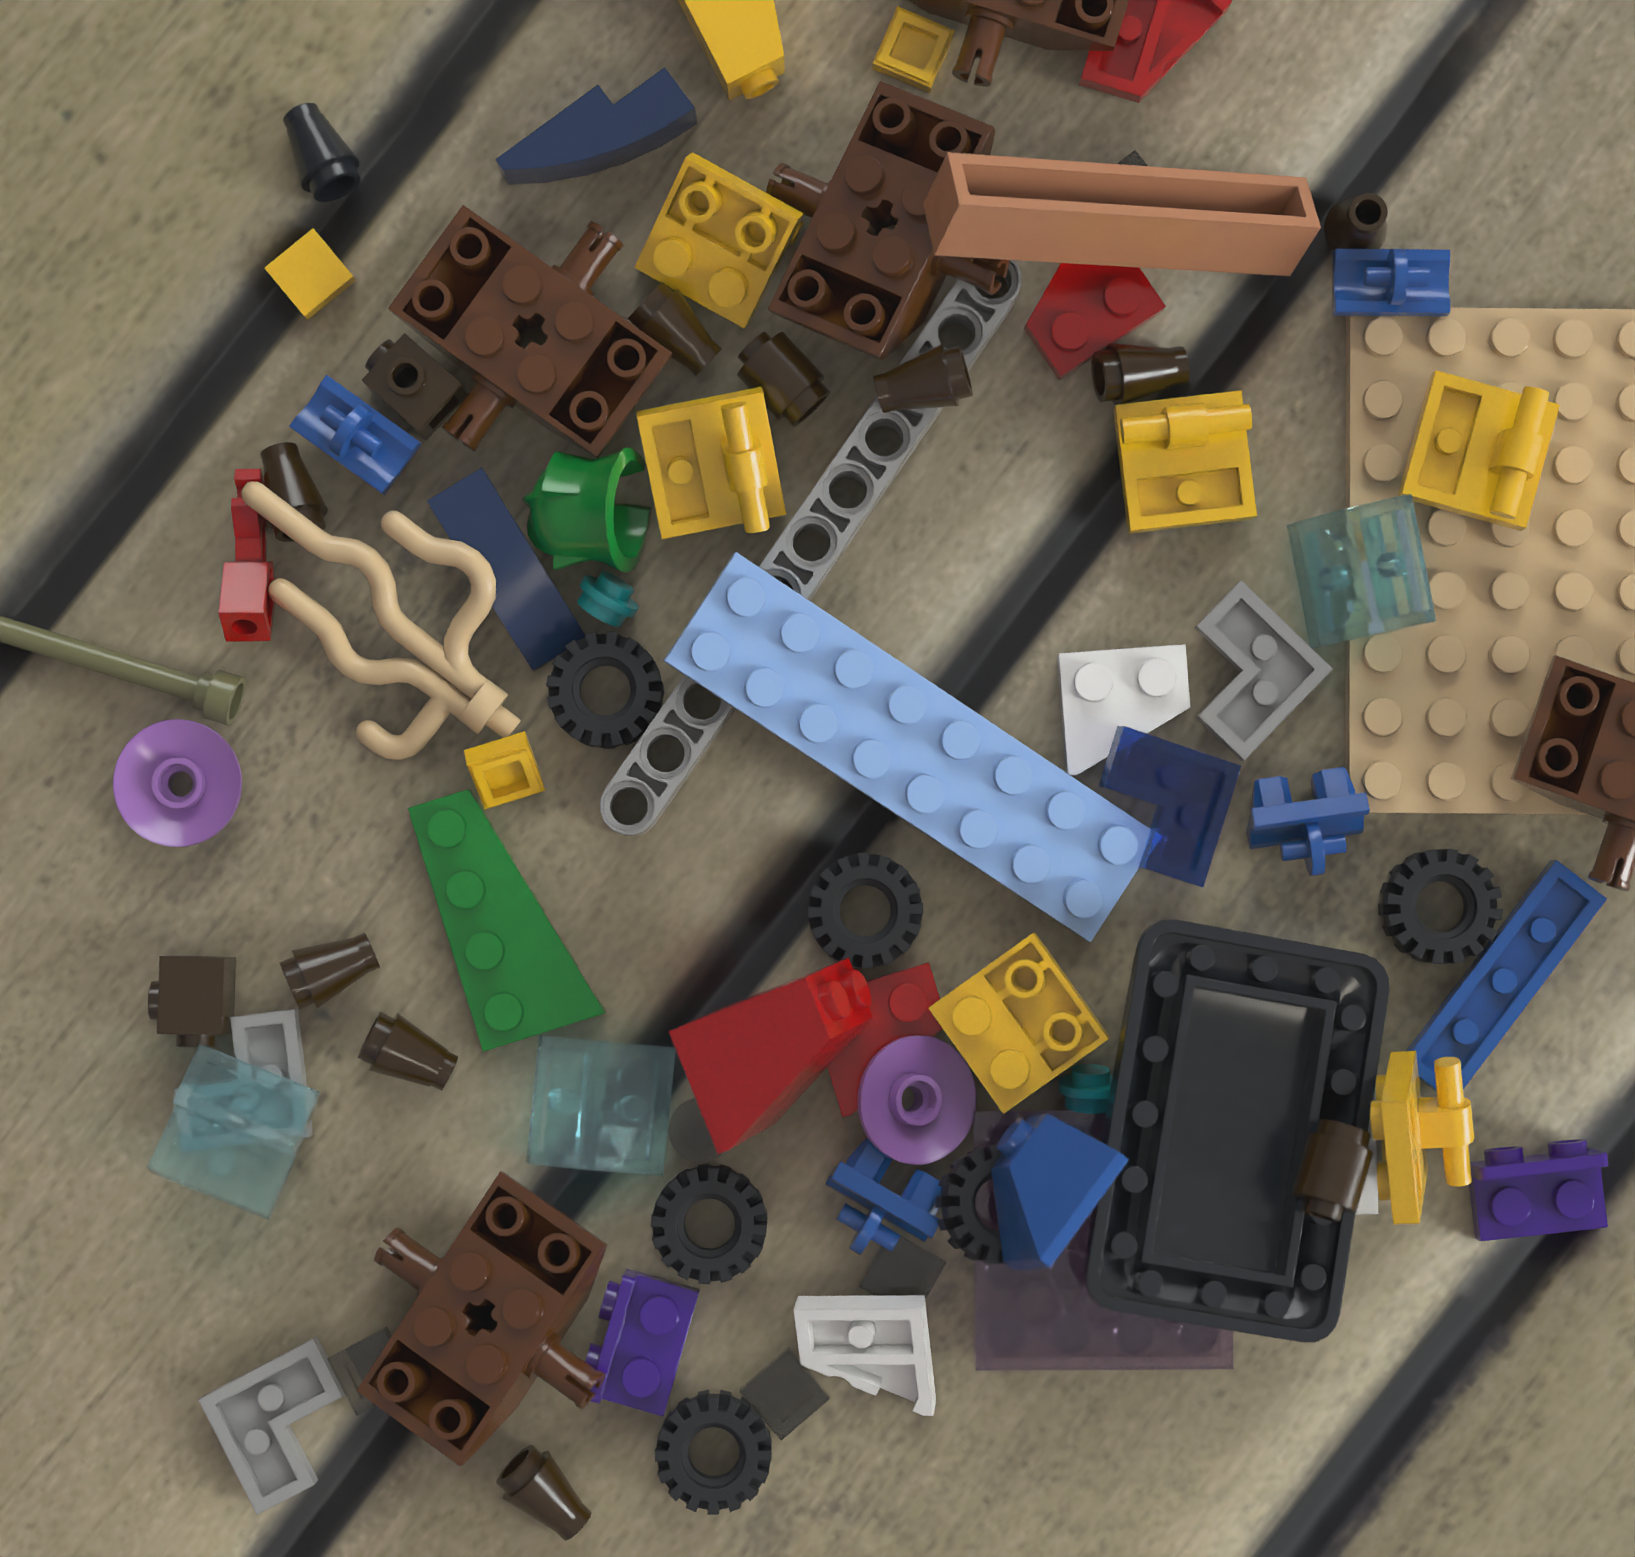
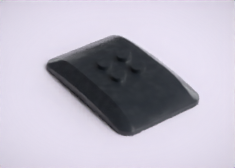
M1160 920L1149 925L1140 935L1126 997L1102 1143L1119 1151L1128 1159V1162L1092 1210L1084 1269V1285L1090 1298L1099 1306L1114 1312L1302 1343L1318 1342L1328 1337L1336 1328L1341 1312L1355 1214L1342 1212L1340 1222H1332L1311 1216L1301 1211L1303 1200L1293 1196L1292 1191L1309 1133H1316L1320 1119L1345 1123L1368 1132L1370 1105L1374 1096L1389 998V977L1385 968L1375 958L1363 953L1182 920Z

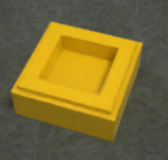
M897 6L872 63V69L930 93L954 38L955 30Z
M314 228L265 267V270L307 320L356 281Z
M525 731L464 750L467 767L484 809L545 791L543 778Z

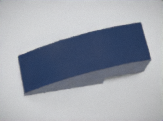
M665 67L615 104H612L601 87L596 85L495 160L501 175L509 185L547 183L587 176L634 160L667 144L697 124L695 107Z
M482 467L427 500L450 540L462 541L478 550L491 564L496 578V599L492 607L533 671L554 660L557 654L560 656L567 649L565 646L571 641H579L585 638L582 628Z

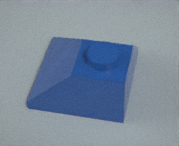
M1048 1113L1030 1117L1027 1122L1022 1118L1017 1119L998 1142L996 1149L1003 1154L991 1169L1003 1262L1012 1270L1051 1268L1126 1165L1128 1159L1119 1151Z

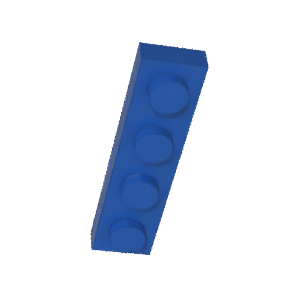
M1550 860L1499 927L1493 940L1486 944L1484 950L1480 952L1406 1050L1416 1051L1419 1079L1437 1092L1434 1061L1441 1057H1456L1460 1059L1464 1089L1607 898L1558 860Z

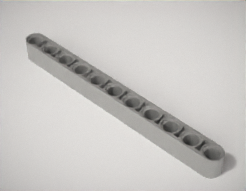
M1009 260V267L1005 277L1008 292L998 299L983 297L976 290L975 286L958 279L899 365L940 345L938 332L944 326L960 324L970 331L973 338V343L967 349L962 350L969 372L1016 302L1021 288V271L1018 264L1014 260ZM876 397L759 568L810 601L944 407L904 409L883 413L878 397ZM877 427H889L899 434L902 445L892 455L879 456L868 448L865 441L867 434ZM852 478L864 487L866 496L859 506L842 508L832 501L829 494L831 486L840 479ZM806 530L822 532L830 543L828 553L822 559L816 561H806L800 558L795 553L793 543L801 532ZM684 675L605 788L600 799V813L604 822L613 831L625 836H639L647 833L656 825L735 710L734 707L721 700L720 708L713 717L696 719L690 716L685 708V700L688 693L700 685ZM664 737L677 739L684 747L682 764L671 772L655 770L649 760V752L652 745ZM628 789L641 791L648 802V811L645 817L634 825L621 824L615 818L613 812V804L616 797Z

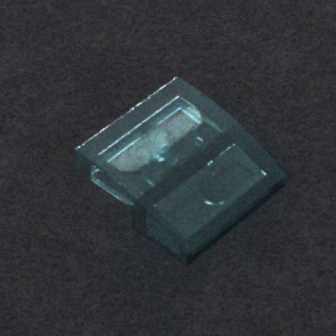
M1412 494L1362 504L1287 525L1309 643L1312 649L1436 622Z
M539 1035L526 1163L593 1171L663 1176L676 1049L669 1046Z
M199 1044L172 1102L174 1105L172 1115L147 1168L149 1172L270 1220L309 1126L320 1092Z

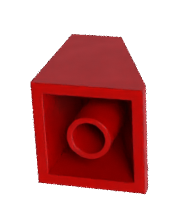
M849 957L715 1010L669 1031L717 1154L732 1149L774 1125L873 1018L869 1009L871 1005L869 986L864 976L858 970L853 969Z

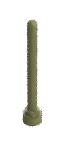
M0 616V642L193 701V708L203 711L205 719L221 724L232 725L240 711L246 688V680L242 676L218 670L214 675L205 672L201 677Z

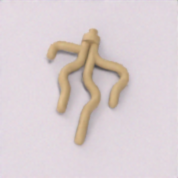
M251 481L243 487L241 494L244 502L308 552L324 561L348 564L360 569L369 582L372 605L379 624L393 640L422 661L400 657L371 660L358 655L351 647L341 623L327 609L289 580L278 578L270 583L268 589L270 598L318 636L329 661L344 676L360 684L408 683L430 697L406 731L400 735L388 732L374 721H362L356 728V736L360 743L386 759L402 760L415 756L428 744L450 713L477 735L485 726L502 738L512 734L521 720L502 706L509 694L481 675L472 665L468 654L469 642L474 632L489 614L496 599V578L491 564L478 550L462 541L436 538L398 511L386 512L381 519L383 531L410 553L428 563L456 567L469 578L471 583L470 595L453 617L444 636V645H442L408 619L401 611L398 603L396 582L390 566L376 549L357 539L332 536L326 533L259 482Z

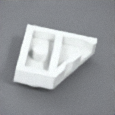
M1186 644L1059 653L1057 655L1065 770L1070 776L1080 774L1190 708Z
M925 1295L797 1297L794 1306V1318L800 1364L828 1377L838 1376L844 1378L853 1387L874 1396L877 1395L879 1388H882L915 1402L913 1412L923 1416H933L936 1405V1393Z

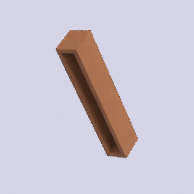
M947 152L923 203L934 255L1290 276L1321 228L1306 177Z

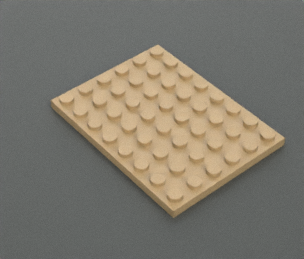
M1450 307V314L1447 317L1346 316L1345 768L1354 786L1355 793L1366 792L1370 808L1369 813L1589 815L1555 803L1513 781L1511 777L1553 656L1557 655L1635 683V309ZM1435 370L1522 394L1523 387L1525 386L1540 388L1549 392L1547 401L1560 404L1527 528L1518 531L1397 497L1430 375Z

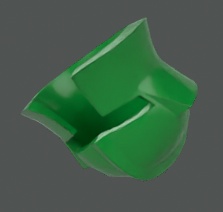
M625 447L611 455L597 459L555 451L547 468L539 476L532 491L523 497L524 503L530 509L527 520L528 536L536 548L553 556V570H560L589 561H598L626 573L636 568L645 544L652 507L614 504L619 478L645 470V461L633 448Z

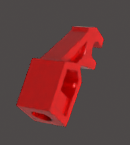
M235 469L234 482L237 498H231V513L235 536V561H228L223 564L218 609L226 642L271 641L275 602L270 598L268 589L270 583L275 580L273 561H267V526L265 518L248 506L242 499L241 494L243 487L248 482L255 481L264 485L261 469Z

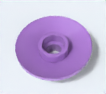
M183 719L160 721L138 732L122 750L113 775L114 798L125 822L144 839L168 847L192 846L215 836L233 817L242 793L241 768L235 752L229 743L210 727ZM181 772L188 773L193 780L192 790L185 796H178L172 788L174 777Z
M919 1035L906 1036L894 1040L874 1055L862 1075L857 1099L859 1119L869 1141L876 1149L890 1159L912 1165L932 1163L953 1152L970 1130L977 1102L975 1081L968 1064L961 1054L951 1045L940 1039ZM910 1087L914 1094V1101L911 1107L905 1110L902 1107V1095L905 1088Z

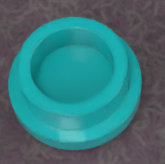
M602 571L598 578L585 575L579 584L583 590L577 600L579 606L606 624L621 627L626 617H634L639 610L638 604L631 598L635 590L624 580L611 573Z
M1099 1064L1073 1066L1072 1074L1062 1076L1058 1083V1091L1065 1096V1108L1086 1114L1106 1113L1113 1077L1110 1075V1068Z

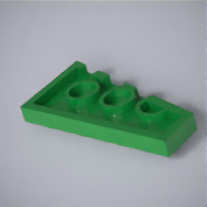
M467 789L409 807V815L483 1052L607 1013L578 968V964L567 946L562 942L539 900L526 883L473 792Z

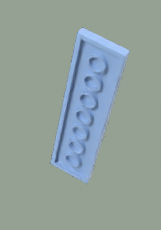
M737 552L733 553L663 660L1086 941L1091 942L1160 836Z

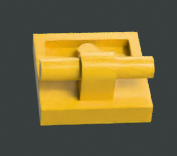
M692 152L685 157L634 268L659 282H663L675 291L679 289L682 295L745 329L751 323L788 245H793L804 226V222L801 221L804 213Z
M1435 370L1430 375L1397 497L1518 531L1527 528L1560 404L1547 401L1549 392L1540 388L1525 386L1523 387L1522 394Z
M762 387L636 411L662 539L742 523L746 533H758L770 528L769 518L786 515Z
M1242 390L1114 406L1113 414L1128 534L1251 520L1257 516L1247 430L1252 429V413L1250 405L1243 404Z
M1035 932L928 1008L1003 1114L1110 1038Z
M1416 1051L1390 1052L1386 1075L1376 1076V1100L1371 1101L1370 1119L1373 1140H1382V1161L1377 1162V1188L1380 1201L1391 1200L1393 1224H1420L1428 1173L1427 1148H1442L1447 1185L1460 1187L1472 1182L1468 1144L1474 1141L1471 1101L1465 1098L1463 1094L1459 1058L1441 1057L1434 1061L1437 1097H1421Z

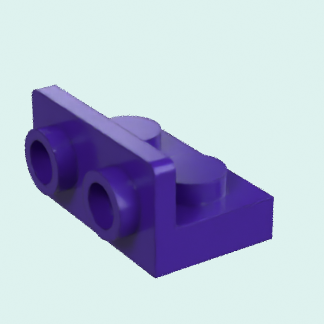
M1586 1139L1547 1143L1548 1154L1524 1156L1523 1147L1521 1146L1484 1150L1485 1161L1470 1162L1472 1182L1469 1184L1475 1239L1490 1241L1608 1227L1601 1167L1608 1166L1607 1153L1588 1149Z
M628 1268L623 1274L621 1284L613 1281L608 1282L598 1316L599 1319L610 1321L603 1346L591 1343L585 1360L597 1371H602L606 1375L600 1388L594 1386L590 1389L596 1393L591 1402L600 1404L601 1400L604 1399L664 1417L700 1289Z

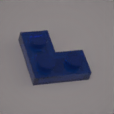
M1117 726L1098 787L1157 806L1139 868L1193 886L1204 887L1242 766L1126 726Z

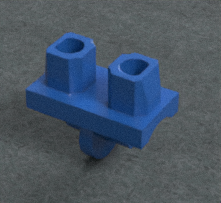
M1335 249L1332 253V316L1447 317L1450 314V250Z
M328 375L321 381L309 403L289 425L292 430L384 496L422 445L420 441Z
M1346 768L1324 769L1312 774L1310 784L1314 800L1293 803L1287 778L1275 776L1257 779L1254 781L1252 790V808L1246 830L1250 849L1279 845L1282 861L1304 859L1308 874L1316 876L1325 873V855L1346 853L1345 836L1363 833L1364 815L1369 814L1370 811L1366 792L1355 793Z
M867 1138L854 1150L845 1163L840 1162L833 1168L825 1182V1185L869 1210L867 1214H864L845 1203L839 1212L836 1220L856 1231L849 1249L861 1255L870 1240L892 1252L901 1235L881 1224L882 1219L892 1223L922 1242H925L928 1237L932 1238L939 1226L938 1218L935 1217L939 1209L935 1208V1197L942 1196L943 1187L938 1186L940 1180L924 1171L916 1169L901 1195H897L879 1184L892 1159L876 1149Z

